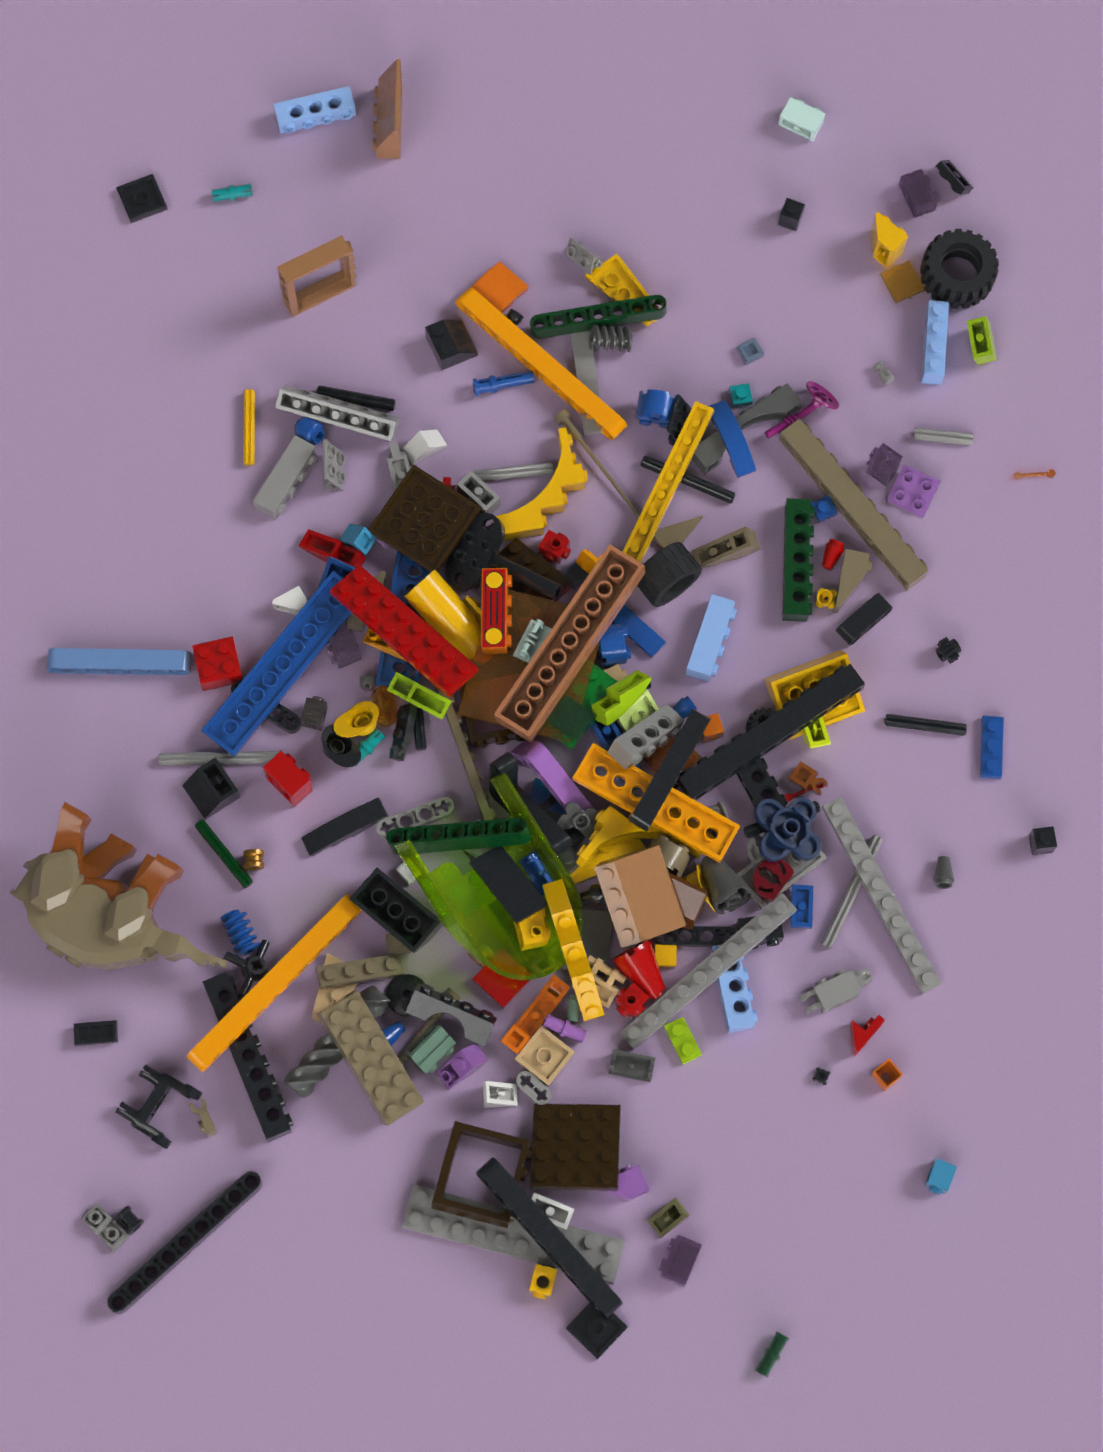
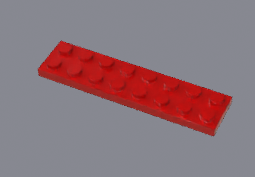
M361 565L330 589V594L448 698L478 673V667Z

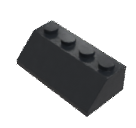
M378 867L349 898L351 902L413 953H416L426 945L442 927L441 919Z

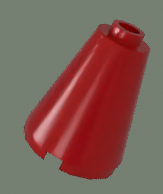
M650 940L640 942L613 958L614 964L622 973L645 992L649 998L656 1000L664 995L662 991L665 989V985Z

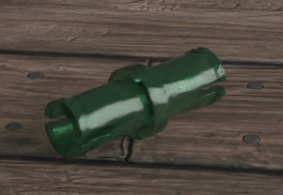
M776 1332L768 1349L765 1348V1354L755 1371L768 1377L776 1360L779 1361L781 1358L779 1355L789 1338Z

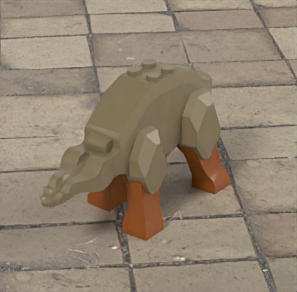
M65 802L60 809L59 822L52 850L49 854H41L35 859L26 861L23 867L28 872L16 890L12 889L10 891L11 895L24 903L29 924L43 942L48 945L46 949L60 958L64 954L66 956L65 959L78 968L83 965L88 968L113 970L143 964L146 961L154 962L158 958V954L170 962H177L187 958L199 966L211 964L213 967L221 965L223 968H226L227 961L198 950L181 935L160 929L152 914L155 904L166 885L179 879L184 870L178 864L159 854L153 857L147 853L129 885L119 880L103 879L118 863L132 858L137 850L130 843L111 833L105 842L83 857L85 830L92 819L86 813Z

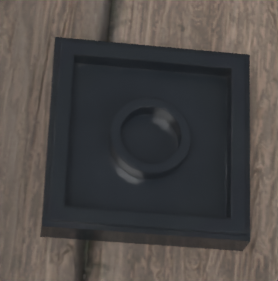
M153 174L116 187L130 223L168 210Z
M589 1303L566 1327V1330L598 1360L628 1326L614 1313L608 1319L603 1318Z

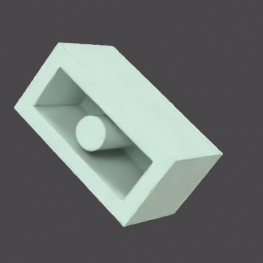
M790 97L780 115L778 125L814 141L823 125L825 113L819 108L806 105L800 99Z

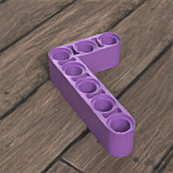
M524 740L510 752L520 766L530 768L535 772L564 810L568 802L577 803L581 810L593 808L541 742L532 740L530 743Z

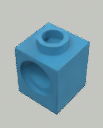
M349 524L339 540L344 545L357 549L363 555H366L377 538L364 526Z
M936 1158L932 1164L925 1186H928L929 1191L941 1195V1193H946L949 1190L957 1166Z

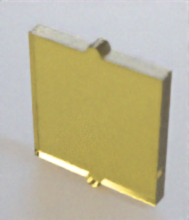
M910 261L898 266L893 265V268L880 273L895 303L907 298L912 299V296L925 291Z

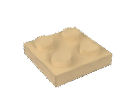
M541 1026L516 1056L515 1061L549 1087L573 1057L575 1051Z

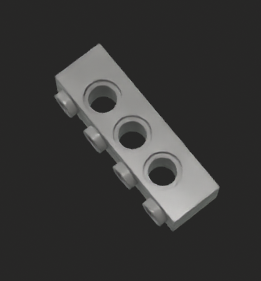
M666 704L616 738L608 754L625 770L631 765L636 766L644 756L649 757L657 747L662 748L671 737L676 738L685 720Z

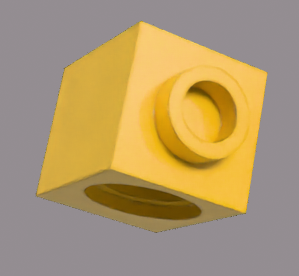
M539 1264L535 1265L529 1292L533 1293V1297L545 1300L546 1296L551 1297L557 1269ZM540 1277L547 1278L549 1281L548 1287L544 1289L539 1288L536 1284L537 1279Z

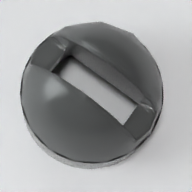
M360 676V687L364 691H366V686H369L370 691L373 690L376 686V677Z

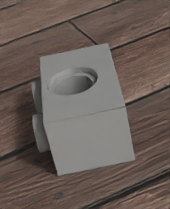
M470 471L457 483V492L481 507L479 514H493L500 507V497L473 471Z

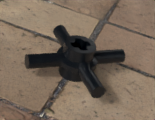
M263 939L255 956L243 959L227 951L223 958L241 967L245 980L238 995L242 998L249 992L253 981L261 980L269 972L263 959L270 944L267 940Z

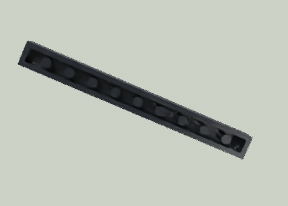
M851 664L846 667L844 665L840 666L834 671V675L829 678L827 676L823 677L817 682L816 687L805 689L800 693L801 697L795 701L793 699L787 701L780 711L776 712L774 710L765 717V721L754 723L748 728V732L743 735L741 733L737 734L731 739L732 742L730 744L719 746L714 750L715 754L709 758L707 756L701 758L694 768L690 769L688 767L683 770L678 778V784L687 796L698 800L862 691L865 682Z

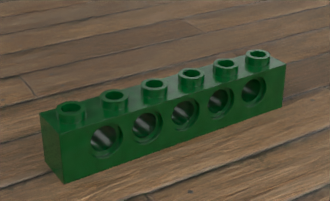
M786 498L782 621L807 622L808 616L812 615L813 603H809V595L812 596L813 583H809L810 576H813V564H810V557H813L814 545H810V538L814 537V526H811V519H814V507L811 506V499ZM802 519L804 524H797L794 520ZM801 538L804 543H796L794 539ZM800 557L804 562L798 563L794 558ZM800 576L803 581L796 582L793 577ZM793 596H801L803 601H795Z

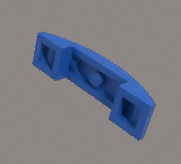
M723 400L709 405V407L714 409L711 421L717 427L730 456L729 461L737 478L756 472L746 439L727 402Z

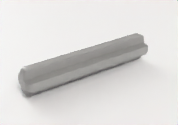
M915 428L913 432L915 440L972 445L973 443L972 433Z

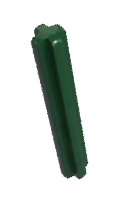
M202 819L195 824L197 831L242 887L246 889L251 886L253 881L205 820Z

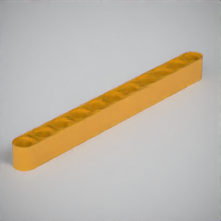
M472 287L467 288L455 300L456 305L462 312L530 371L532 370L533 374L580 415L582 409V415L587 413V419L593 418L597 422V428L601 426V433L609 440L613 441L627 427L625 420L475 289Z
M348 893L188 1053L186 1058L201 1072H204L361 913L362 910L349 900L351 896Z

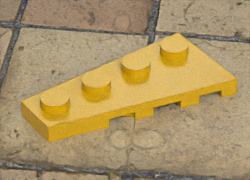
M618 254L603 262L601 267L594 268L590 275L588 273L585 274V278L613 301L650 296ZM636 308V309H634L633 311H634V312H641L642 309ZM657 320L645 321L641 323L648 327Z
M640 839L620 841L597 851L583 868L579 866L570 876L561 868H558V872L569 887L595 878L597 875L594 867L600 862L646 849Z

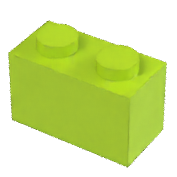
M984 316L967 320L973 359L977 365L996 361L995 345L988 318Z

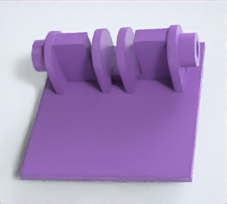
M903 464L886 501L923 518L941 481Z

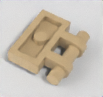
M589 955L588 962L593 966L591 971L601 1005L609 1008L619 991V988L612 984L615 980L623 984L627 976L620 973V970L616 967L613 969L603 963L604 960L599 957L596 959ZM598 970L609 976L607 981L596 975Z

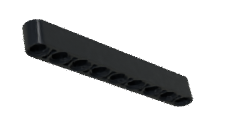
M492 1157L476 1172L480 1180L603 1318L608 1319L623 1304L621 1299L499 1161Z
M248 1171L243 1174L108 1297L107 1305L109 1309L116 1314H123L260 1191L262 1180L259 1174L254 1171ZM250 1177L257 1178L258 1182L255 1187L249 1188L246 1186V1181ZM234 1192H239L241 1199L236 1203L231 1202L230 1195ZM215 1208H224L225 1212L222 1217L216 1218L213 1216ZM200 1222L208 1224L207 1230L203 1233L197 1232V1225ZM184 1237L191 1238V1244L187 1248L180 1246V1241ZM167 1252L174 1253V1260L170 1263H165L163 1260ZM151 1267H156L158 1270L154 1278L147 1277V1270ZM139 1282L141 1284L140 1291L135 1294L131 1293L130 1286L132 1283ZM118 1297L123 1298V1306L120 1309H115L113 1307L114 1300Z

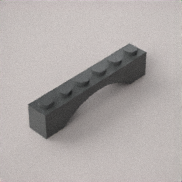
M787 383L782 387L777 386L768 397H761L752 408H745L736 420L741 430L761 421L783 420L798 411L802 401ZM717 429L713 430L704 441L701 442L700 440L692 456V460L704 475L721 464L722 456L726 450Z

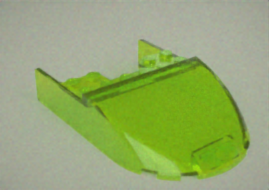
M504 773L491 778L490 781L510 811L508 818H523L532 833V838L528 843L503 846V848L528 879L529 877L520 865L519 860L533 850L537 851L555 881L563 879L581 936L584 923L581 910L583 905L574 881L508 776ZM410 840L399 842L395 845V848L438 913L439 921L468 953L487 968L507 978L533 980L554 973L566 963L549 906L544 908L546 915L544 918L545 926H549L551 933L548 943L543 947L521 951L513 919L473 868L462 875L455 864L445 862L430 872Z

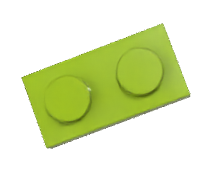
M684 1017L664 1025V1029L682 1065L702 1056Z

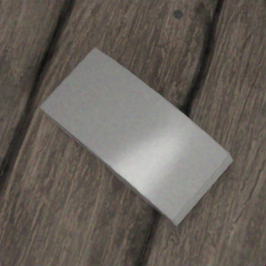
M98 1203L81 1218L114 1252L130 1237Z

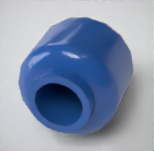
M303 417L295 424V435L312 445H316L325 436L324 426L315 419Z

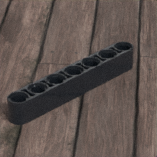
M692 709L630 817V823L646 832L648 831L711 718Z

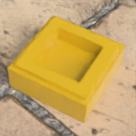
M655 945V956L659 967H676L677 945Z

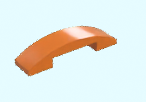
M553 974L541 989L539 995L516 1024L510 1028L501 1042L518 1055L542 1026L546 1015L553 1013L571 987Z

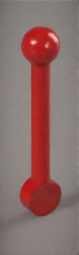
M820 784L817 788L822 789L824 785ZM809 787L807 791L803 789L793 794L787 793L784 796L787 802H790L792 798L812 791L813 788Z

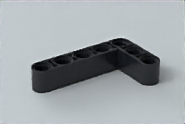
M506 752L490 763L489 791L495 801L513 818H523L532 833V837L551 856L556 857L572 846L570 836L518 785V763L511 753Z

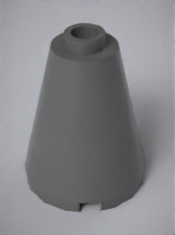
M708 856L702 859L701 870L717 914H725L723 911L727 909L730 912L735 911L750 899L748 894L753 893L751 887L723 860L718 863Z

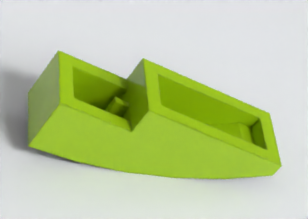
M636 670L606 688L607 696L591 705L593 718L609 726L628 711L651 682V677Z
M398 672L395 673L387 688V691L440 719H443L452 702Z

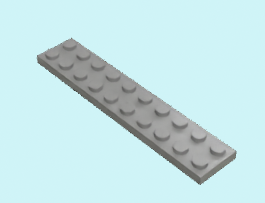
M413 1185L402 1228L559 1269L516 1219H514V1222H509L507 1229L431 1209L435 1190ZM449 1193L444 1194V1199L501 1214L505 1213L506 1208ZM568 1225L567 1230L556 1226L605 1282L615 1283L625 1240Z

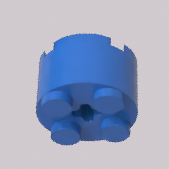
M649 389L645 394H643V390L640 391L635 415L639 419V424L651 426V423L659 424V427L667 429L677 396L675 395L672 398L669 392Z
M620 623L611 624L596 645L597 658L603 661L602 664H599L601 668L626 664L627 659H631L629 646L626 647L625 638L628 637L626 626H621Z

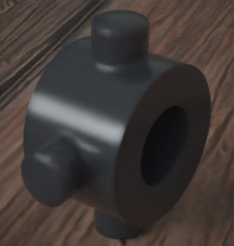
M820 1067L816 1068L817 1072L815 1077L812 1078L813 1081L826 1085V1080L831 1075L830 1071L820 1069Z

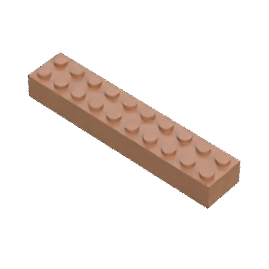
M608 545L494 713L495 720L530 743L532 742L644 576L645 565L614 546Z

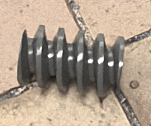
M593 325L589 332V348L591 350L592 346L595 345L598 351L600 346L603 345L604 351H607L608 346H611V350L615 351L616 346H618L619 352H622L624 346H626L627 352H630L632 333L628 327L622 329L620 326H616L614 329L613 326H608L606 329L605 325L600 327Z

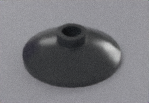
M404 974L390 982L386 991V997L390 1000L388 1006L394 1013L404 1017L413 1016L406 1013V1010L418 983L421 985L425 984L422 979L415 975ZM406 990L410 991V992H411V996H410V997H404V996H403L404 991H406Z

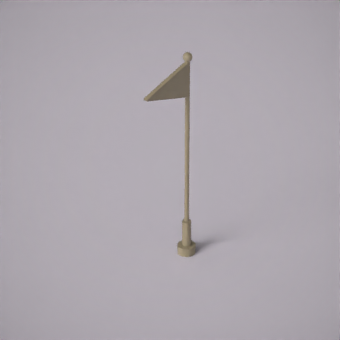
M567 409L560 411L554 417L556 423L559 426L564 425L572 437L580 442L639 518L640 513L582 440L583 436L569 420L571 414ZM703 516L658 529L653 538L661 548H665L675 542L683 543L702 520Z

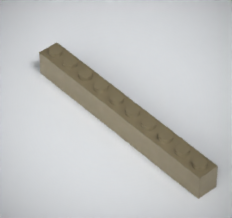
M798 419L780 433L779 441L826 496L829 495L833 505L903 588L908 591L923 580L928 573L926 563L922 559L917 558L909 544H905L901 539L899 531L889 525L887 517L877 511L875 503L870 498H866L860 485L850 479L848 471L838 465L836 457L832 453L827 452L821 439L816 438L812 434L809 425Z

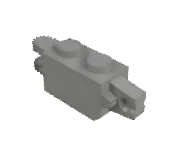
M868 968L855 972L852 970L846 972L843 969L835 973L834 978L828 981L826 978L815 982V987L811 991L799 996L798 999L800 1002H804L814 997L817 1003L807 1006L804 1009L805 1013L808 1014L820 1008L822 1014L857 999L861 988L870 983L873 978Z

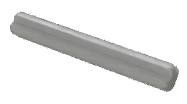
M548 462L475 470L474 473L482 481L553 474V464Z

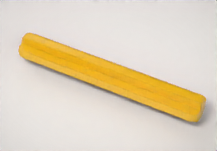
M253 389L244 390L243 463L245 466H252L255 461V391Z

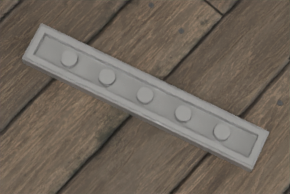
M590 331L571 334L576 378L599 397L593 346L591 350L589 348ZM581 409L584 435L602 434L601 426L597 428V422L593 418L587 419V413L582 415Z

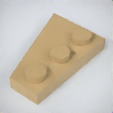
M327 952L324 965L341 963L343 961ZM359 983L324 989L318 988L312 1019L322 1024L316 1013L354 991Z

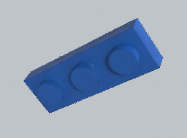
M982 716L980 778H1002L1004 717Z

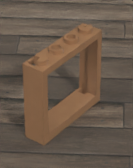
M342 235L277 266L282 300L291 317L355 287V278L357 276L354 271L356 267L353 263L355 259L352 252L354 250L351 247L350 241H345ZM337 260L340 261L341 271L295 292L294 281Z

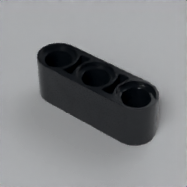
M877 593L848 617L836 629V632L851 646L888 615L893 607L880 593Z

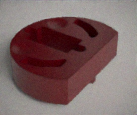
M765 860L757 866L752 879L753 888L760 898L773 902L793 876L794 871L783 860L778 862ZM778 863L783 867L785 875H783ZM758 869H766L778 878L777 882L779 884L775 883L773 885L759 875L760 871ZM760 888L764 891H772V893L763 892L758 889Z

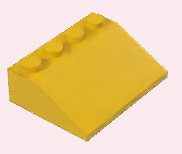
M838 650L764 678L775 710L778 712L783 709L782 706L791 699L795 701L801 697L800 693L805 689L816 687L817 682L823 677L827 676L829 678L834 675V671L840 666L844 665L846 667L849 665L848 654ZM860 692L822 716L825 726L864 712L865 708ZM802 730L789 738V740L803 735Z

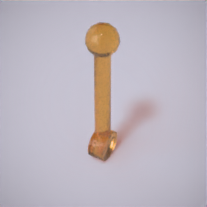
M1050 469L1048 472L1037 473L1015 472L1013 477L1016 480L1021 477L1038 476L1053 478L1055 471Z

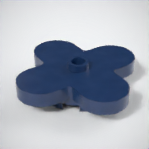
M799 797L793 800L786 808L774 799H764L756 805L754 809L755 820L766 830V834L760 840L758 848L760 855L766 861L778 862L789 851L803 861L812 860L820 853V839L810 830V824L816 817V807L811 800Z

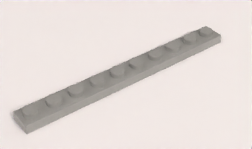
M842 797L821 807L920 993L923 994L941 985V981Z
M782 893L620 1032L621 1035L635 1050L793 915L797 909Z

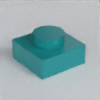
M749 383L729 386L733 408L753 404Z

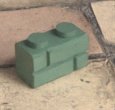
M434 1023L404 1054L421 1072L425 1074L427 1072L431 1073L438 1067V1061L443 1056L446 1058L454 1051L453 1046L456 1042L440 1025Z

